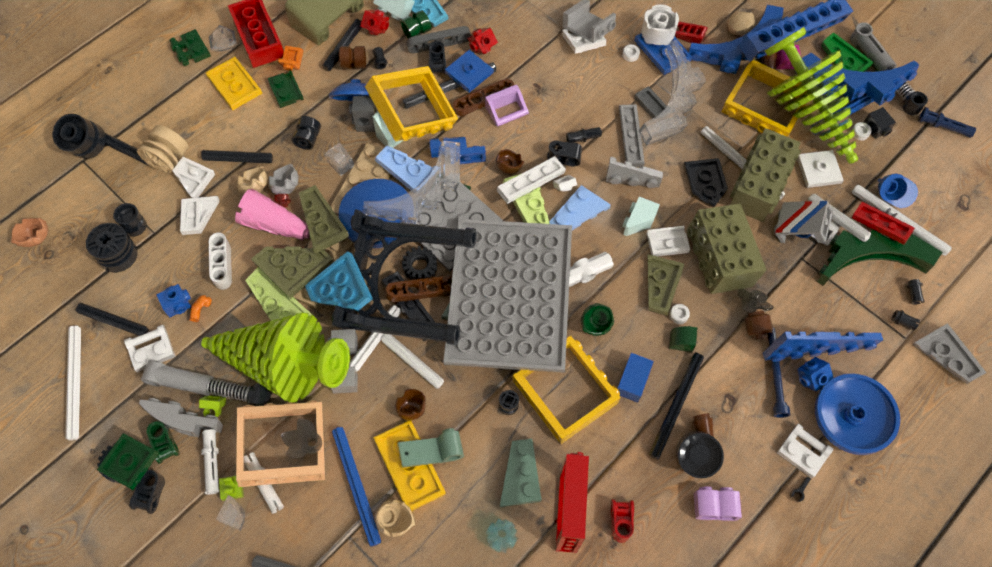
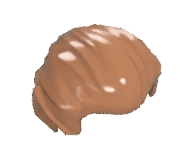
M41 218L22 219V223L16 224L12 229L11 243L22 247H33L41 244L48 234L46 221Z

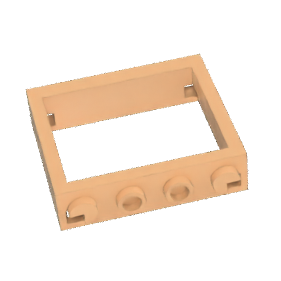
M311 400L306 403L287 402L283 405L268 403L264 406L245 405L237 408L236 481L238 487L325 480L322 402ZM316 414L318 465L244 471L245 419Z

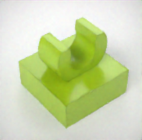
M206 395L199 400V408H205L203 411L204 417L210 415V409H213L215 416L219 417L222 412L221 408L226 405V397Z
M236 476L219 479L220 499L222 501L244 497L243 487H238Z

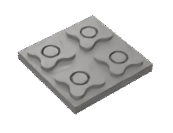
M452 174L447 176L413 207L414 218L412 224L458 229V219L503 221ZM418 242L423 247H427V251L432 250L436 260L449 272L453 270L456 246Z

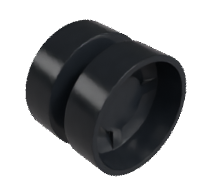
M66 114L59 118L52 132L53 141L59 149L83 159L96 157L103 150L106 142L105 132L101 126L77 114Z
M689 432L679 440L676 447V457L680 466L692 477L708 478L715 475L722 467L724 461L723 448L717 439L706 432Z

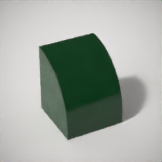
M681 326L673 328L670 331L669 349L692 353L696 347L698 327Z

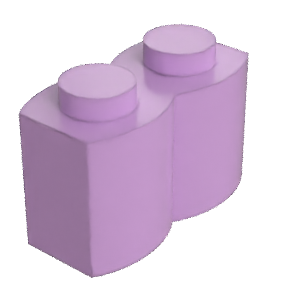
M700 487L694 493L695 519L737 521L742 517L739 491H733L731 487L720 488V491L712 490V487Z

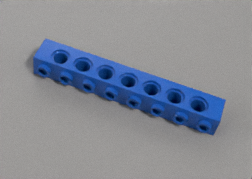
M846 0L820 2L813 8L808 7L801 13L800 11L795 13L792 17L787 16L780 22L775 21L766 28L763 26L754 33L748 32L743 36V41L738 46L749 62L767 55L765 53L766 49L804 27L806 34L795 42L843 22L853 12V9Z

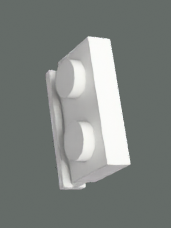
M684 226L647 230L646 234L649 239L651 255L659 257L689 253L690 247Z

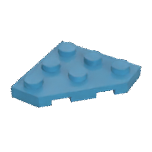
M348 251L305 285L311 301L335 307L337 305L358 311L373 299L353 254Z

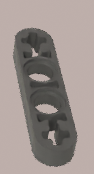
M461 26L409 38L406 44L410 53H419L429 50L431 43L427 42L431 40L440 41L444 44V47L468 42L467 38L472 35L469 27Z

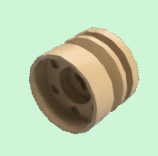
M155 125L148 135L149 140H144L137 153L142 160L153 168L164 173H171L174 166L178 163L177 159H181L189 147L186 141L173 130L165 126Z

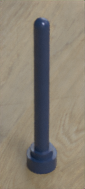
M774 327L773 331L768 334L769 346L777 339ZM771 360L776 396L773 414L776 418H786L791 414L790 407L784 401L780 361L773 362Z

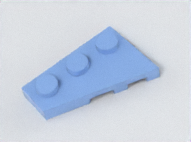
M386 146L375 158L379 165L416 195L440 169L435 166L426 165L422 160L418 159L417 161L410 158L406 153L390 146Z
M581 185L549 223L572 225V230H574L588 219H593L600 212L610 209L611 204Z

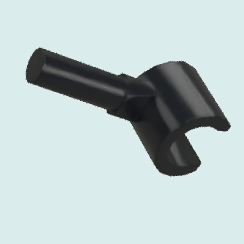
M806 477L798 489L791 491L790 498L797 492L800 495L797 503L803 501L805 498L804 490L811 478Z

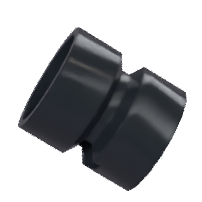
M301 116L291 138L292 143L301 149H313L321 129L320 122L310 116Z
M124 203L114 210V220L123 227L128 236H139L146 230L147 222L135 205Z

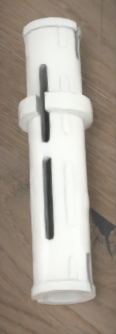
M209 429L202 432L203 449L201 450V455H204L205 494L207 495L219 492L217 468L219 448L216 447V430Z
M250 453L249 458L247 455L244 456V463L249 471L265 470L264 467H261L255 453ZM272 485L257 486L272 514L277 512V508L280 511L284 507Z

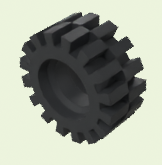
M417 246L418 250H415L413 247L411 248L412 252L409 250L406 252V256H403L402 265L407 278L417 280L435 276L437 260L432 250L427 251V247L421 250V246ZM417 260H425L427 266L425 269L416 270L413 268V263Z

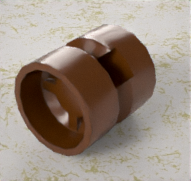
M340 46L341 69H352L353 66L356 69H366L365 46H355L354 49L350 46Z

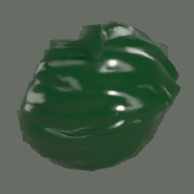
M600 303L589 305L584 309L581 316L583 332L592 336L605 335L614 325L611 308Z

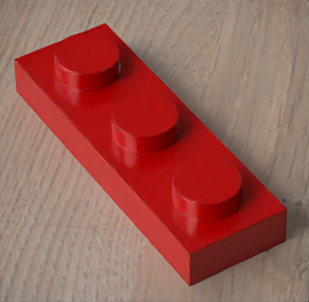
M861 202L851 218L905 245L915 227L864 202Z

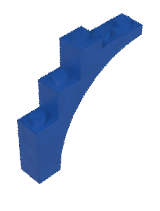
M767 4L761 21L750 32L754 33L763 26L766 28L775 21L780 22L783 17L784 8ZM743 36L720 44L691 43L689 49L692 60L720 65L719 71L736 74L741 59L749 61L738 46L743 41Z
M809 53L802 58L806 67L821 60L813 53ZM912 61L904 66L879 72H859L842 68L817 86L844 73L845 79L824 94L846 85L847 91L844 93V96H848L850 101L866 94L880 106L885 102H890L895 96L896 89L900 88L903 83L911 81L916 77L919 64L916 61ZM829 64L820 71L814 73L812 77L833 65Z

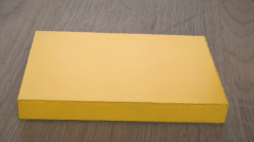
M236 57L205 72L208 79L232 110L263 94Z

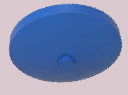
M370 179L355 185L345 194L340 203L338 214L339 220L348 231V238L355 243L358 239V233L351 228V217L354 215L355 209L360 210L366 216L376 217L383 221L412 224L414 208L410 195L398 183L387 179ZM385 237V239L387 240L388 244H390V243L393 242L394 240L398 239V238ZM382 241L375 242L373 248H383Z
M861 374L837 376L820 390L816 398L815 416L820 430L834 446L845 452L855 455L877 453L890 445L898 434L900 412L894 397L881 383Z

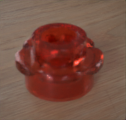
M277 194L274 196L273 202L286 208L291 203V199H289L288 194Z

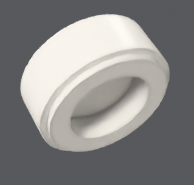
M627 45L623 48L622 57L626 61L634 62L639 58L640 50L635 45Z
M863 122L856 123L852 129L855 134L854 138L857 140H866L871 134L870 126Z
M683 304L674 305L669 313L671 321L676 324H684L690 316L689 309Z

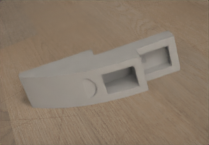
M149 398L148 400L140 399L139 404L151 416L176 432L199 438L201 430L214 429L217 433L222 432L223 424L216 416L206 415L205 417H199L196 413L186 412L180 406V403L168 401L167 404L161 403L160 400Z

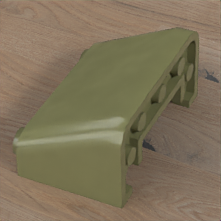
M287 0L285 4L290 26L318 46L329 38L328 27L349 8L355 13L364 7L363 0Z

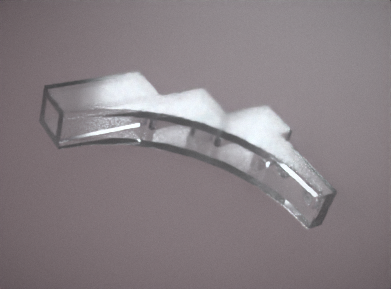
M677 40L671 41L664 50L672 71V91L668 104L664 111L655 118L645 122L638 130L646 146L681 133L686 128L688 123L683 113L691 111L697 104L696 97L692 92L700 90L706 82L705 76L699 67L692 69L690 61L687 60Z
M441 142L436 166L420 186L395 199L364 201L362 212L370 217L386 218L389 221L399 219L400 223L420 225L422 208L426 210L438 209L441 202V189L450 192L458 188L460 183V142Z

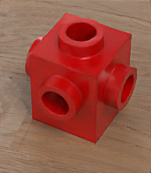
M378 9L365 10L360 26L368 29V33L378 36V34H383L387 31L390 17L384 15L385 12Z
M491 27L478 28L472 32V36L467 38L470 42L471 50L475 53L486 54L491 51L492 46L498 43Z

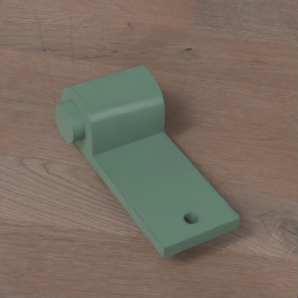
M453 428L443 430L438 438L397 443L402 468L452 462L464 457L460 434L458 431H454Z

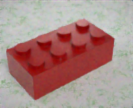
M242 0L227 5L253 68L283 58L284 50L262 0Z

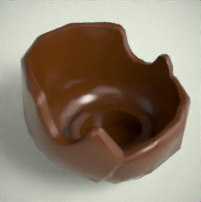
M509 149L501 150L496 156L497 168L504 174H516L524 163L521 154H516Z
M406 389L403 396L396 399L395 412L406 421L420 418L425 412V395L417 389Z

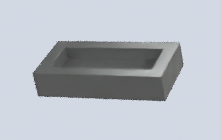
M649 86L634 96V99L655 122L670 112L666 104Z

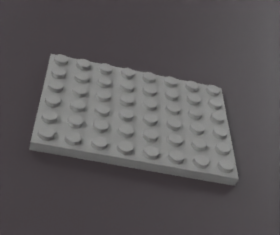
M458 219V229L475 228L477 239L474 248L460 246L455 248L448 324L459 325L460 338L457 345L445 343L444 365L565 373L572 225Z

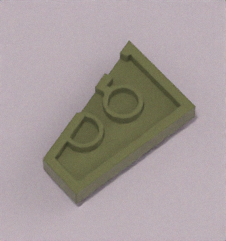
M648 254L649 311L668 316L684 269V263Z

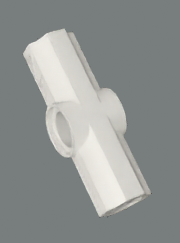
M603 252L590 259L583 258L575 262L570 267L569 287L579 282L587 283L594 279L597 274L612 268L614 264L610 254Z

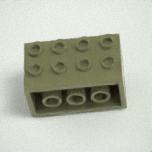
M766 128L763 134H758L730 195V198L733 199L730 205L741 203L745 215L764 222L768 214L772 215L774 208L779 202L780 195L787 184V179L794 168L795 161H797L801 150L798 148L801 142Z
M741 203L697 211L687 228V235L693 243V251L698 257L699 268L703 271L705 285L709 288L710 293L716 294L753 287L767 269Z

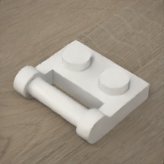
M160 325L157 329L136 338L124 340L134 370L137 373L145 370L149 360L162 363L176 357L164 325ZM161 336L162 340L136 350L135 346Z
M797 424L777 454L812 479L834 449L829 445L826 446L803 430V426ZM799 436L820 451V456L798 442L796 437Z

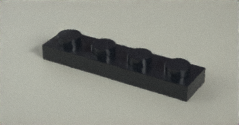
M397 271L382 279L381 284L386 289L389 283L405 280ZM409 287V288H408V291L411 292V293H414V292L411 290V288ZM419 299L395 302L407 319L436 323Z

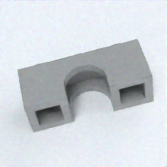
M331 330V337H328V341L332 338H341L347 342L350 355H356L358 352L356 330ZM349 367L342 384L336 388H331L333 393L358 392V373L355 367Z

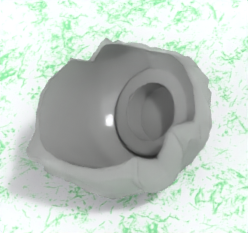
M293 164L279 168L273 172V177L269 176L268 184L272 193L281 196L294 191L298 184L299 175Z

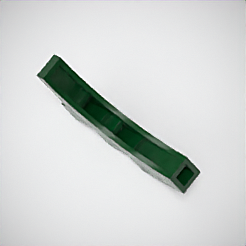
M873 229L870 231V238L866 242L843 230L840 235L835 234L830 244H832V247L829 249V252L832 254L827 259L830 263L828 266L824 264L818 272L820 278L817 282L824 286L841 269L854 263L868 260L898 262L926 274L936 264L943 252L913 234L903 245Z

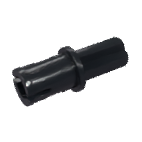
M600 127L587 130L581 128L579 131L566 133L568 143L586 142L587 139L602 136Z

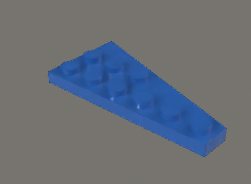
M785 331L763 352L764 360L777 362L788 357L799 359L804 355L816 357L822 353L834 355L845 350L847 353L855 352L862 348L872 350L877 348V344L883 341L881 333L866 332L856 336L854 332H848L842 336L840 332H814L806 336V332H798L792 335L791 332Z

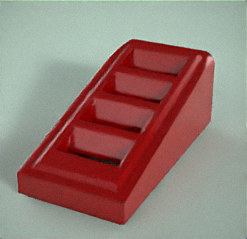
M678 22L677 27L680 30L676 31L675 37L689 43L701 44L708 27Z

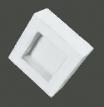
M570 175L553 180L554 188L562 192L569 191L573 186L577 185L576 178Z

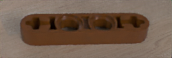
M503 79L458 98L453 102V110L457 116H465L485 107V97L488 96V92H499L506 89L504 88L505 86L507 88L514 86V82L510 79ZM478 98L481 101L479 103H473L472 99Z
M453 276L392 282L386 287L385 297L390 302H401L451 295V288L447 283H450L452 286ZM434 285L437 290L430 291L426 286ZM415 287L418 292L411 293L408 291V288Z

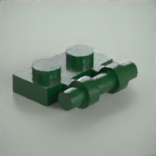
M196 29L180 35L182 39L180 42L176 38L169 40L171 49L176 52V57L183 66L189 65L188 60L190 59L197 63L211 57Z

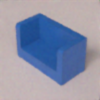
M631 353L617 388L620 393L619 396L638 403L654 361Z

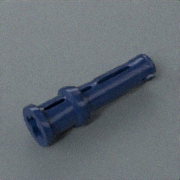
M924 107L918 119L919 122L924 121L932 124L935 128L940 126L969 138L973 137L976 132V127L945 117L943 113L933 112L928 107Z

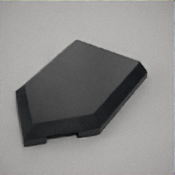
M720 159L684 162L692 194L715 207L728 189Z

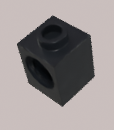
M884 107L869 113L863 122L870 126L871 135L875 139L889 135L896 124Z

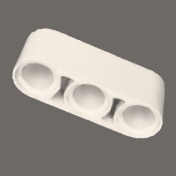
M214 233L209 238V275L218 289L225 290L232 283L231 247L224 234Z

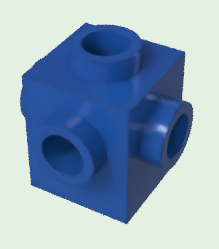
M179 284L170 286L165 291L156 294L169 318L176 314H182L191 308L188 301L191 297L187 289L182 290Z
M817 357L807 361L797 369L800 383L814 391L823 388L834 378L830 364Z

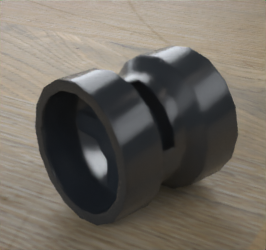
M505 390L499 397V409L504 415L515 414L519 407V396L512 390Z

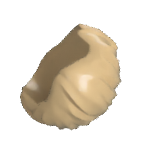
M752 12L734 13L727 20L729 32L741 37L756 27Z
M260 166L245 171L243 177L239 175L236 185L238 191L245 194L247 190L254 189L261 193L268 179L264 167Z
M398 500L385 501L375 511L374 517L377 527L386 536H402L415 525L412 511L405 502Z

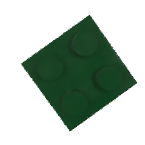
M123 433L97 470L134 490L159 453Z

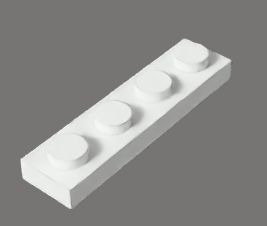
M554 156L499 185L497 192L508 204L564 174L566 169Z

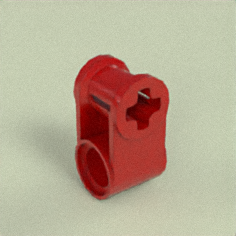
M611 499L612 537L619 543H625L634 532V501L616 502L615 499ZM625 527L628 535L619 534L617 528Z

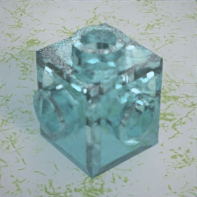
M498 519L496 524L492 522L486 531V534L489 535L487 537V542L490 543L489 547L499 553L501 551L506 553L508 548L513 549L518 540V537H516L517 530L514 528L515 525L507 519L503 521ZM502 530L507 535L501 538L499 537L498 532Z

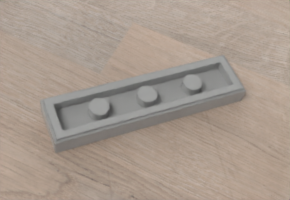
M637 104L619 105L625 161L632 163L633 167H642L645 162Z

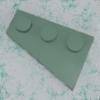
M533 439L512 441L500 507L541 502Z

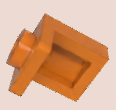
M285 46L283 59L279 58L278 63L285 70H299L304 50L298 47Z

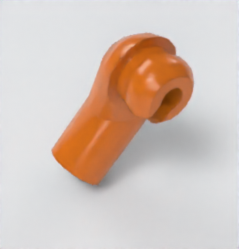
M206 295L199 296L191 305L189 320L199 322L202 307H209L212 299L206 297Z

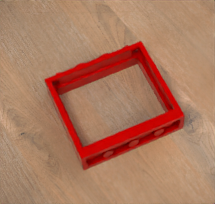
M582 452L566 454L560 473L555 551L577 553L585 540L589 456H584Z

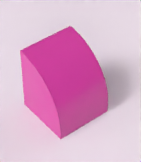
M794 45L801 56L799 45ZM784 50L776 52V69H794Z

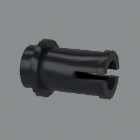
M375 47L372 50L375 59L374 65L377 69L381 70L386 68L388 62L384 57L383 49Z
M919 279L910 280L908 285H906L910 291L911 304L913 305L925 302L921 288L923 283Z
M896 310L891 319L895 324L904 325L912 330H916L919 326L916 323H920V319L905 314L903 310Z

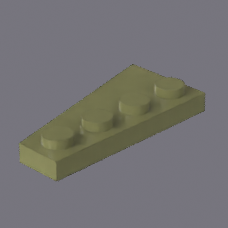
M316 185L299 192L315 254L349 237L348 231Z

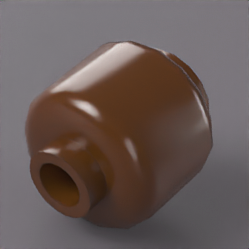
M764 311L748 313L749 316L745 318L747 334L751 337L755 336L756 340L768 338L767 334L773 331L771 316Z

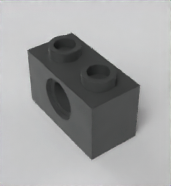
M353 96V103L349 105V112L352 114V125H355L356 132H375L372 116L377 112V108L371 97Z

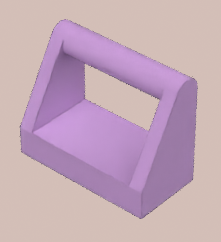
M517 85L485 97V108L497 127L529 114ZM513 102H517L521 110L502 118H498L495 111Z

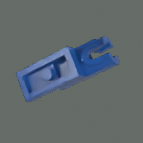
M445 137L443 142H440L439 138L429 139L431 158L449 157L450 165L486 162L485 146L467 148L465 137Z

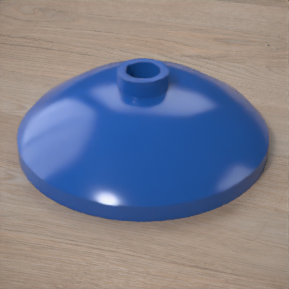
M351 79L350 83L341 84L331 90L329 98L353 102V96L370 95L365 88L366 84L361 83L359 79Z

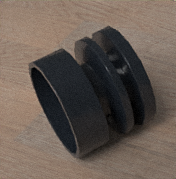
M116 223L100 224L93 228L87 236L86 249L104 270L113 273L122 272L130 268L136 261L138 255L137 246L120 225Z

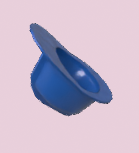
M897 173L890 174L877 180L879 182L878 191L881 198L893 206L906 208L916 201L918 196L917 185L903 175Z

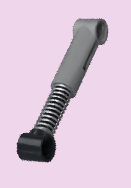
M864 22L857 24L850 37L851 43L862 49L865 55L873 61V65L878 71L897 68L895 61L872 34V26ZM906 81L896 91L904 100V111L908 115L916 116L927 104L928 98L922 92H915L911 85L907 83L908 81Z
M152 360L148 361L141 378L142 382L156 387L166 386L207 396L215 394L216 396L239 399V401L247 402V405L254 406L268 404L272 395V391L261 384H253L251 387L246 385L240 386V384L237 385L236 383L233 385V383H226V381H219V379L216 381L210 375L169 367Z

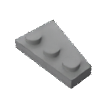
M610 157L606 174V182L612 184L638 185L649 188H659L663 178V172L644 166L639 168L633 167L632 163L627 161L624 164L616 162V158Z
M948 323L912 344L966 384L987 373Z

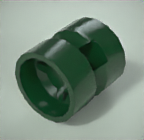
M423 10L414 13L412 17L408 16L400 21L401 28L408 39L419 36L420 33L425 34L432 29L431 22Z

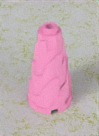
M254 189L247 190L238 205L241 208V213L236 211V223L300 240L309 238L310 234L307 223L295 214L287 211L286 208L271 201L270 198Z

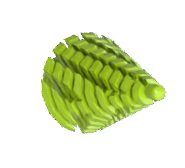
M803 27L765 50L768 56L779 50H784L797 72L794 76L768 91L767 94L770 97L775 96L802 81L801 84L787 91L775 101L782 104L804 93L787 104L784 109L791 111L810 102L794 113L793 116L801 118L814 112L801 121L805 126L824 119L810 128V131L818 133L823 129L830 128L819 135V138L824 141L830 137H835L827 145L830 148L840 145L841 148L835 152L840 156L845 154L849 164L855 163L858 160L857 154L853 151L856 148V141L850 144L847 142L855 136L854 130H850L847 133L842 132L853 125L850 118L839 124L837 123L851 114L850 107L834 113L849 102L848 96L830 103L847 91L846 85L824 94L845 79L844 73L817 86L826 78L840 71L843 68V63L839 62L812 77L814 73L841 57L840 50L806 67L794 46V42L806 34V30Z
M304 312L267 321L263 324L258 323L235 329L234 332L227 331L222 334H215L212 337H204L201 341L203 348L209 349L212 354L220 357L221 360L234 366L237 370L288 402H297L299 398L301 400L304 399L311 392L318 379L328 388L338 387L344 381L350 364V351L347 342L341 338H332L325 343L324 334L319 335L322 330L320 323L316 322L317 319L313 315Z

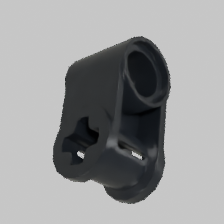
M434 41L429 45V68L432 73L446 74L444 44L440 41Z
M552 141L549 144L547 159L549 160L556 155V158L562 165L579 166L581 164L582 146L578 143Z
M147 470L137 484L130 499V509H141L147 511L148 514H153L158 507L159 498L165 485L164 477L153 470ZM155 477L154 484L149 486L150 479Z

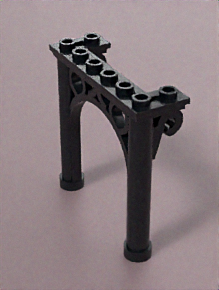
M355 209L354 215L351 217V228L358 233V239L354 244V259L363 278L367 282V287L371 288L369 292L373 298V304L366 311H363L362 308L356 311L336 305L335 311L332 313V325L342 330L355 329L447 342L449 345H457L460 338L459 325L403 319L389 314L379 298L378 278L384 261L397 247L409 242H422L474 248L477 239L476 229L387 222L376 217L366 216L360 210ZM385 237L398 238V239H396V240H394L393 242H391L390 244H388V242H387V240L385 239ZM377 241H382L384 248L382 252L375 256L372 255L373 244ZM368 257L376 261L375 263L372 262L370 267L366 269ZM378 309L379 312L386 318L374 317L370 315L374 314V312Z

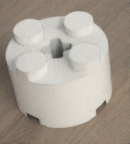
M655 5L652 6V9L646 11L641 32L647 44L669 45L673 40L679 16L671 10V7Z

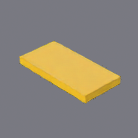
M412 421L404 422L373 437L402 501L410 507L411 511L446 495L432 464L404 468L401 466L397 443L420 440Z

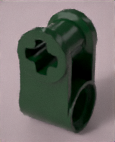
M159 421L150 423L146 434L152 449L159 453L155 458L157 463L161 464L163 460L174 455L179 456L180 452L171 430ZM163 429L162 434L155 437L157 430Z

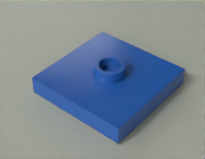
M468 50L445 69V73L470 93L494 73V69L472 51Z

